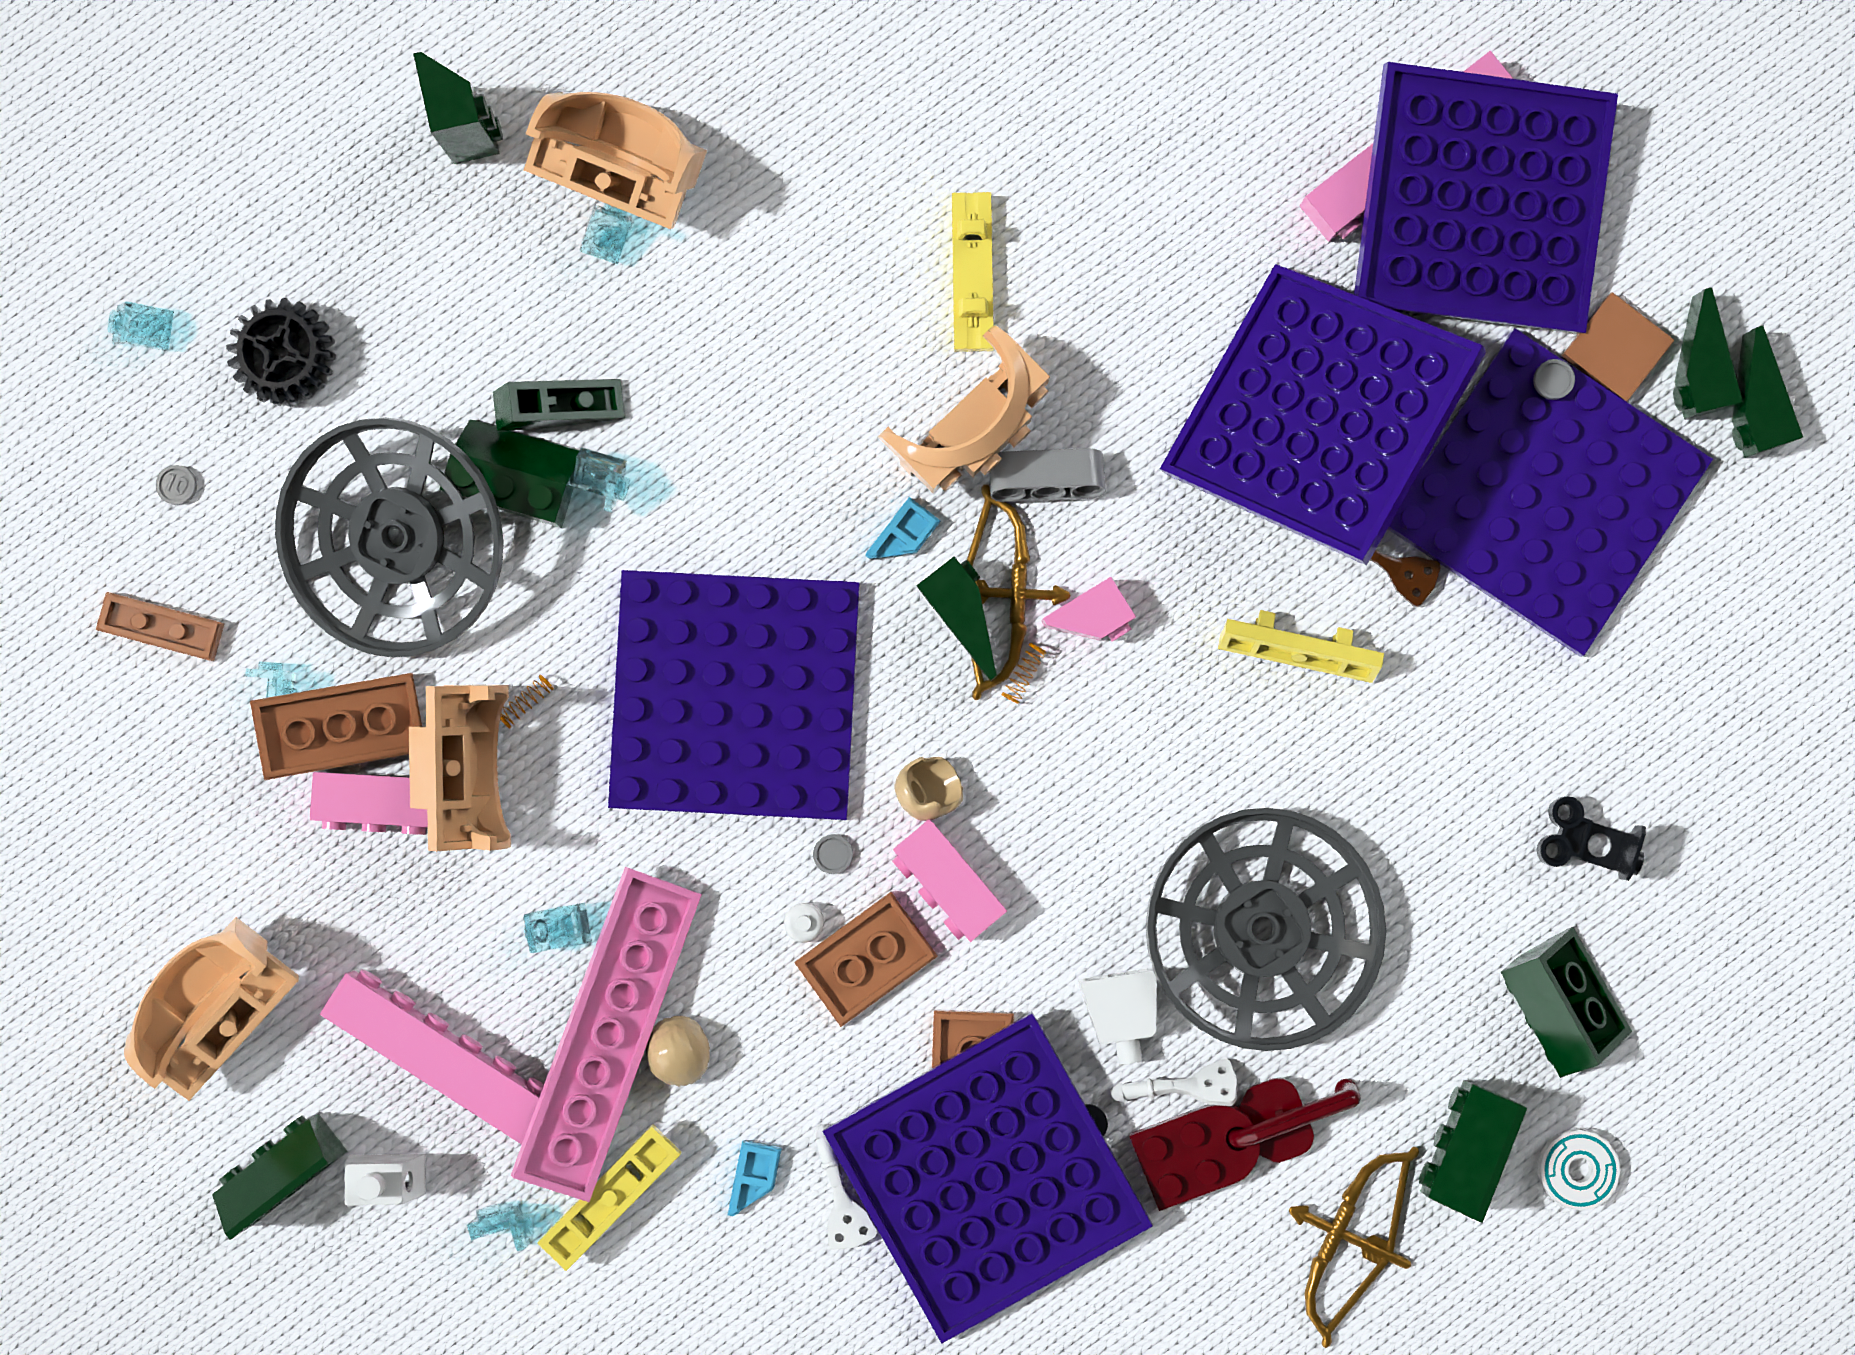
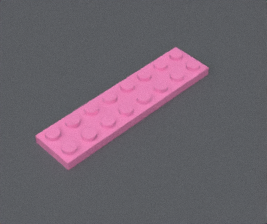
M624 868L510 1176L514 1179L590 1202L702 894L634 869Z

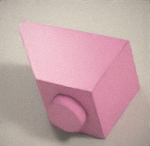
M1109 577L1047 615L1041 622L1047 629L1098 641L1108 636L1111 642L1132 630L1128 623L1135 619L1136 616L1112 577Z

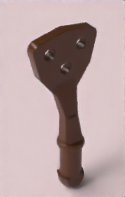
M1375 550L1370 561L1376 563L1387 573L1396 592L1414 607L1421 606L1435 588L1441 569L1440 563L1435 560L1418 556L1393 558ZM1424 568H1430L1432 573L1426 575ZM1405 572H1411L1412 578L1407 579ZM1414 589L1419 590L1420 596H1414L1412 591Z

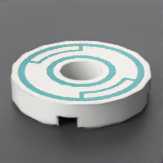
M1579 1128L1569 1129L1551 1137L1540 1151L1537 1164L1538 1176L1547 1195L1563 1207L1579 1211L1597 1208L1609 1200L1618 1186L1621 1172L1618 1155L1610 1143L1592 1131ZM1575 1159H1585L1588 1164L1586 1176L1580 1180H1573L1569 1175V1165Z

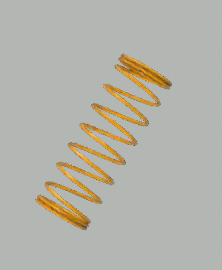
M1032 643L1028 644L1030 647L1040 652L1043 656L1047 653L1045 650ZM1025 650V652H1026L1027 654H1029L1030 656H1032L1031 654H1033V653H1031V652ZM1017 664V666H1019V667H1020L1021 669H1023L1024 671H1026L1025 669H1028V670H1031V671H1035V672L1037 671V669H1036L1033 665H1031V666H1032L1035 670H1032V669H1029V668H1026V667H1024V666H1021V665ZM1013 671L1016 675H1018V676H1019L1020 678H1022L1024 681H1026V680H1025L1023 677H1021L1020 675H1022V676H1024V677H1027V678H1031V679L1033 678V676H1032V677H1028V676H1025V675H1023V674H1020V673H1018V672ZM1009 678L1015 684H1017L1016 682L1024 685H1030L1028 681H1026L1028 684H1025L1012 678ZM1006 685V687L1009 688V689H1010L1011 691H1013L1014 693H1016V692H1015L1014 690H1012V689H1015V690L1020 691V692H1026V690H1025L1023 687H1021V688H1022L1024 691H1021V690H1018V689H1016V688H1013V687H1011V686ZM1002 692L1001 694L1005 698L1017 704H1019L1020 702L1014 698L1022 699V697L1018 693L1016 694L1020 698L1009 695L1004 692Z
M539 674V679L544 685L543 688L550 693L547 687L554 690L553 686ZM534 684L535 688H536L537 691L540 693L539 695H540L542 698H544V696L541 694V692L538 690V688H537L536 685ZM521 691V695H522V697H523L524 700H525V701H523V702H524L528 707H530V708L532 709V707L530 706V704L527 702V700H526L525 697L523 696L522 692L525 693L526 695H528V694H527L526 692H524V691ZM532 694L531 696L528 695L532 700H534L538 704L537 700L534 698ZM509 702V705H510L511 709H512L513 712L515 713L514 715L520 720V717L516 714V712L514 711V709L512 708V706H511V704H510V703H512V704H514V703H513V702ZM521 706L518 707L524 714H526V712L523 710ZM501 713L500 720L511 729L512 727L507 720L513 725L515 724L510 718L508 719Z

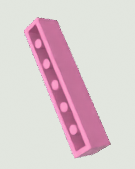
M1491 50L1463 71L1513 79ZM1373 143L1306 195L1299 205L1328 242L1337 235L1345 239L1361 226L1358 219L1364 215Z
M363 969L359 973L357 971L345 973L319 1015L522 1145L544 1086L542 1082L531 1077L526 1081L514 1073L516 1067L500 1056L492 1059L481 1052L483 1046L475 1039L465 1034H462L459 1038L448 1031L449 1024L433 1013H428L427 1016L423 1015L413 1008L416 1003L408 996L398 991H395L392 995L381 988L380 984L382 981L372 973Z

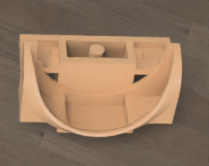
M557 92L546 94L538 103L531 117L526 135L534 138L524 171L668 229H673L687 190L695 188L707 150L691 144L668 117L641 102L623 96L600 92L567 94ZM568 142L575 143V144H578V145H580V146H575V145L570 144V143H568Z
M992 326L983 337L1001 358L1002 363L998 366L1000 369L988 379L985 377L929 431V435L923 440L922 444L917 445L896 435L889 427L878 435V438L900 459V465L910 476L914 474L933 494L940 487L944 492L952 487L962 476L958 470L962 472L965 469L972 477L980 471L987 475L1002 460L998 455L1001 450L1009 443L1016 447L1031 432L1027 425L1030 424L1032 416L1025 409L1026 404L1033 408L1049 392L1045 386L1048 384L1050 376L1013 338L997 326ZM1003 388L1008 392L1007 398L1000 392Z
M464 684L426 686V726L409 727L410 808L427 809L428 851L437 852L462 849L491 851L511 848V833L505 824L501 809L497 772L499 723L503 706L509 698V685Z
M235 917L222 932L189 944L172 957L160 970L145 992L137 1009L132 1030L126 1038L124 1048L125 1060L134 1072L152 1088L155 1089L161 1082H164L190 1101L299 981V975L267 951L266 939ZM185 1038V1042L179 1047L180 1043Z

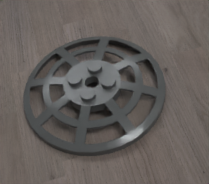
M389 417L361 419L338 426L317 438L301 453L291 467L281 488L276 509L275 539L278 559L285 580L295 599L307 615L328 635L343 644L372 655L385 657L415 656L436 650L457 639L474 625L487 608L497 588L503 564L504 539L501 517L494 495L480 470L465 452L450 439L435 430L409 420ZM379 429H395L419 435L415 456L397 452L370 455L358 433ZM343 440L355 462L348 465L336 476L326 493L303 486L307 474L317 460L333 445ZM435 443L444 447L463 465L473 478L480 493L464 499L451 479L436 466L430 464ZM396 464L411 467L412 470L407 487L388 488L377 466ZM362 473L372 493L363 498L357 506L339 499L340 494L348 483L358 474ZM427 475L445 490L453 504L436 511L433 505L422 496ZM297 501L320 509L318 516V540L322 557L300 565L294 537V516ZM487 508L493 536V559L490 574L472 563L475 535L470 514ZM333 514L350 521L348 528L350 546L336 552L332 538ZM460 519L462 524V556L443 547V525ZM392 525L398 526L403 532L404 541L401 546L393 544L389 539L388 532ZM357 561L364 571L374 577L368 594L364 593L351 581L342 566ZM438 562L456 573L446 588L432 598L425 575ZM329 572L342 592L361 606L352 628L342 623L326 609L311 589L307 580ZM466 579L484 589L479 601L468 615L454 627L442 633L436 609L442 607L453 598ZM410 582L417 604L394 605L382 601L389 584ZM376 614L392 618H414L421 616L426 639L416 642H391L367 636V633Z
M1275 808L1244 809L1220 816L1200 826L1182 840L1166 859L1155 879L1148 901L1145 925L1147 950L1154 974L1164 994L1177 1011L1197 1029L1219 1041L1240 1048L1261 1051L1286 1050L1313 1043L1332 1033L1352 1017L1367 998L1378 977L1384 957L1386 940L1385 911L1378 885L1368 865L1355 848L1334 829L1315 818L1291 810ZM1263 820L1277 822L1271 845L1244 846L1230 850L1225 854L1213 834L1224 827L1242 822ZM1293 826L1305 829L1324 840L1341 855L1347 865L1326 877L1322 870L1309 859L1287 849ZM1199 842L1210 863L1193 880L1185 895L1184 902L1163 898L1162 893L1165 884L1175 866ZM1268 857L1263 880L1251 881L1242 884L1231 866L1233 862L1246 858ZM1284 861L1301 869L1315 884L1298 895L1288 887L1280 884L1279 880ZM1217 873L1228 894L1223 898L1217 910L1196 906V900L1203 887ZM1356 878L1363 890L1368 907L1370 924L1369 944L1345 939L1344 912L1336 890ZM1323 898L1327 902L1331 915L1332 936L1311 932V921L1307 908ZM1158 913L1180 918V944L1185 961L1189 967L1171 980L1164 969L1158 948ZM1259 917L1267 918L1272 925L1270 937L1263 941L1257 939L1252 932V925ZM1192 921L1213 926L1214 939L1217 945L1216 949L1199 960L1192 942ZM1307 948L1328 952L1320 971L1306 984L1295 965L1302 959ZM1341 955L1366 960L1363 971L1352 992L1339 1008L1329 1015L1315 994L1330 980L1339 964ZM1225 962L1239 972H1242L1240 996H1235L1221 988L1209 977L1208 973ZM1281 974L1293 994L1276 1000L1256 1001L1260 977H1272ZM1198 981L1213 997L1237 1009L1234 1033L1221 1029L1202 1018L1186 1004L1179 994ZM1301 1004L1315 1023V1025L1304 1031L1287 1036L1251 1037L1254 1013L1281 1012Z

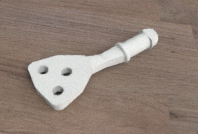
M1222 1059L1204 1066L1190 1078L1176 1080L1148 1078L1147 1081L1123 1084L1121 1082L1112 1088L1111 1096L1116 1101L1126 1102L1125 1100L1154 1098L1159 1095L1177 1093L1189 1095L1208 1105L1232 1106L1237 1101L1238 1081L1231 1061ZM1222 1070L1226 1071L1224 1074L1219 1073ZM1208 1083L1212 1084V1086L1206 1087Z
M820 1124L815 1128L813 1136L821 1156V1167L825 1169L832 1186L834 1200L827 1222L828 1246L832 1250L856 1248L875 1238L878 1230L868 1212L849 1197L842 1183L839 1168L840 1162L822 1132L828 1126ZM845 1215L851 1216L852 1221L850 1223L844 1222ZM862 1226L867 1227V1234H861L860 1228ZM839 1233L844 1236V1240L841 1242L836 1239V1235Z

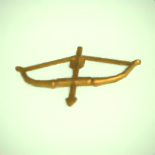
M987 484L981 487V493L985 501L967 561L973 567L991 506L993 504L1007 513L1014 527L1015 553L1011 573V588H989L985 580H978L975 583L979 587L982 604L989 597L1010 598L1011 641L1008 660L1001 672L997 674V678L992 682L989 680L984 681L982 670L971 658L977 684L972 691V698L974 700H979L984 691L1007 680L1018 664L1022 644L1027 632V627L1023 624L1025 622L1026 599L1052 600V604L1057 605L1070 599L1071 596L1068 591L1057 585L1053 586V590L1026 589V564L1030 561V555L1026 542L1025 526L1015 507L1007 502H999L991 498L990 486Z
M1412 1147L1408 1153L1379 1155L1363 1166L1354 1181L1342 1194L1344 1201L1341 1203L1332 1223L1309 1213V1206H1292L1289 1208V1213L1299 1225L1307 1222L1327 1232L1318 1256L1312 1259L1309 1279L1305 1289L1306 1314L1321 1334V1344L1324 1348L1330 1347L1332 1343L1331 1333L1389 1262L1404 1269L1411 1267V1262L1408 1259L1394 1253L1410 1162L1419 1155L1417 1147ZM1402 1162L1388 1241L1375 1235L1364 1239L1347 1231L1346 1229L1356 1209L1355 1204L1370 1175L1384 1164ZM1343 1239L1360 1247L1362 1257L1377 1265L1330 1323L1325 1326L1316 1312L1315 1295L1329 1261L1333 1259L1340 1241Z

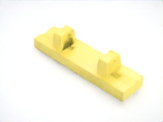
M991 192L952 193L954 352L993 351L994 348L983 337L993 326ZM976 234L982 240H963L966 235Z
M1260 610L1255 624L1227 619L1219 637L1218 649L1369 683H1373L1383 665L1384 653L1352 646L1353 630L1338 627L1332 641L1274 629L1276 614Z
M652 1124L597 1180L590 1202L578 1199L539 1239L537 1244L567 1271L681 1155V1151ZM626 1165H631L638 1171L640 1175V1180L626 1167Z

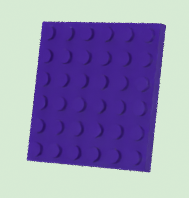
M1396 62L1384 63L1354 295L1395 311L1570 333H1586L1618 93Z
M1275 264L1159 469L1174 479L1367 566L1486 354V350L1479 343Z
M1514 328L1428 455L1390 523L1388 530L1433 560L1438 561L1442 566L1581 657L1586 654L1713 458L1569 363L1567 364L1572 368L1575 375V383L1571 392L1557 400H1549L1542 397L1536 391L1533 383L1536 369L1551 359L1564 360Z
M622 570L608 808L847 820L860 583Z
M1033 1012L840 1119L822 1131L941 1344L1153 1227L1147 1212Z

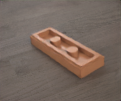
M106 592L95 630L214 661L225 623Z

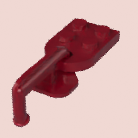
M1272 1078L1249 1087L1239 1108L1233 1105L1207 1104L1131 1132L1129 1137L1158 1210L1170 1208L1241 1181L1253 1170L1259 1155L1273 1162L1280 1163L1306 1153L1311 1148L1314 1140V1133L1310 1123L1356 1107L1361 1100L1357 1085L1351 1079H1341L1335 1086L1334 1094L1303 1105L1293 1083L1284 1078Z

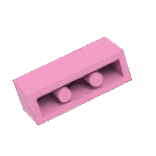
M313 772L310 820L322 821V829L346 830L347 823H362L361 831L386 832V825L402 826V834L426 835V827H428L427 809L410 808V778Z
M931 820L925 821L893 848L897 857L892 862L907 879L912 874L923 885L918 890V893L932 909L939 905L949 916L944 921V924L958 940L965 935L972 942L1007 912L1004 906Z

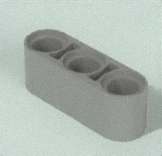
M1092 448L999 452L998 455L1002 460L989 472L990 496L999 502L1093 499L1102 496L1106 492L1103 452Z

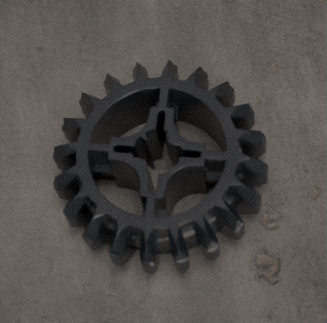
M281 298L278 307L271 299H266L264 303L265 311H262L256 305L251 306L250 311L253 317L250 320L243 315L238 316L239 322L244 327L241 331L233 328L230 329V334L238 340L237 343L227 344L226 349L237 355L230 358L227 363L229 367L238 369L233 378L238 383L245 382L243 390L249 395L256 393L257 400L263 403L271 397L274 405L281 406L285 396L290 404H298L299 392L307 399L312 398V391L309 388L312 384L320 389L324 388L325 384L318 379L321 373L329 376L333 374V370L325 365V361H333L337 358L334 352L325 350L335 344V339L330 335H324L330 327L325 321L317 322L320 316L318 312L314 309L306 312V305L300 301L296 302L292 307L291 302L287 298ZM285 323L284 326L279 325L278 330L273 335L267 337L260 336L269 327ZM301 326L309 338V356L299 351L298 345L301 337L298 333ZM269 346L274 349H278V347L284 349L285 347L296 358L288 355L284 358L280 355L278 357L267 347ZM254 348L259 349L264 354L262 368L265 371L262 378L254 365ZM291 368H303L293 378L278 382L279 378L283 379L286 372Z

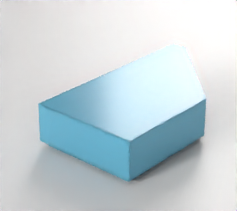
M909 497L866 552L865 556L871 560L916 554L940 524L941 520Z
M746 1140L742 1141L728 1216H735L745 1207L774 1189L782 1147Z

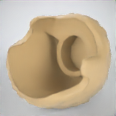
M919 757L905 765L895 780L894 789L898 802L910 816L917 820L927 821L942 817L954 811L963 801L961 780L954 767L943 757Z
M673 1016L671 1018H664L653 1027L646 1046V1056L651 1072L658 1079L669 1085L687 1086L700 1080L705 1073L710 1059V1046L701 1026L695 1020L685 1016Z

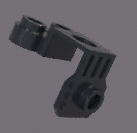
M1563 796L1552 801L1548 809V815L1551 822L1559 827L1557 835H1546L1538 842L1536 851L1542 863L1548 866L1559 867L1565 865L1572 857L1618 872V879L1629 881L1633 875H1637L1640 872L1644 862V852H1641L1646 836L1645 826L1635 825L1630 833L1621 832L1584 818L1583 805L1574 797ZM1562 805H1566L1570 810V815L1565 820L1558 816V809ZM1598 833L1604 834L1610 841V850L1602 857L1592 855L1588 849L1589 839ZM1550 843H1555L1558 847V854L1553 858H1550L1546 853V847Z

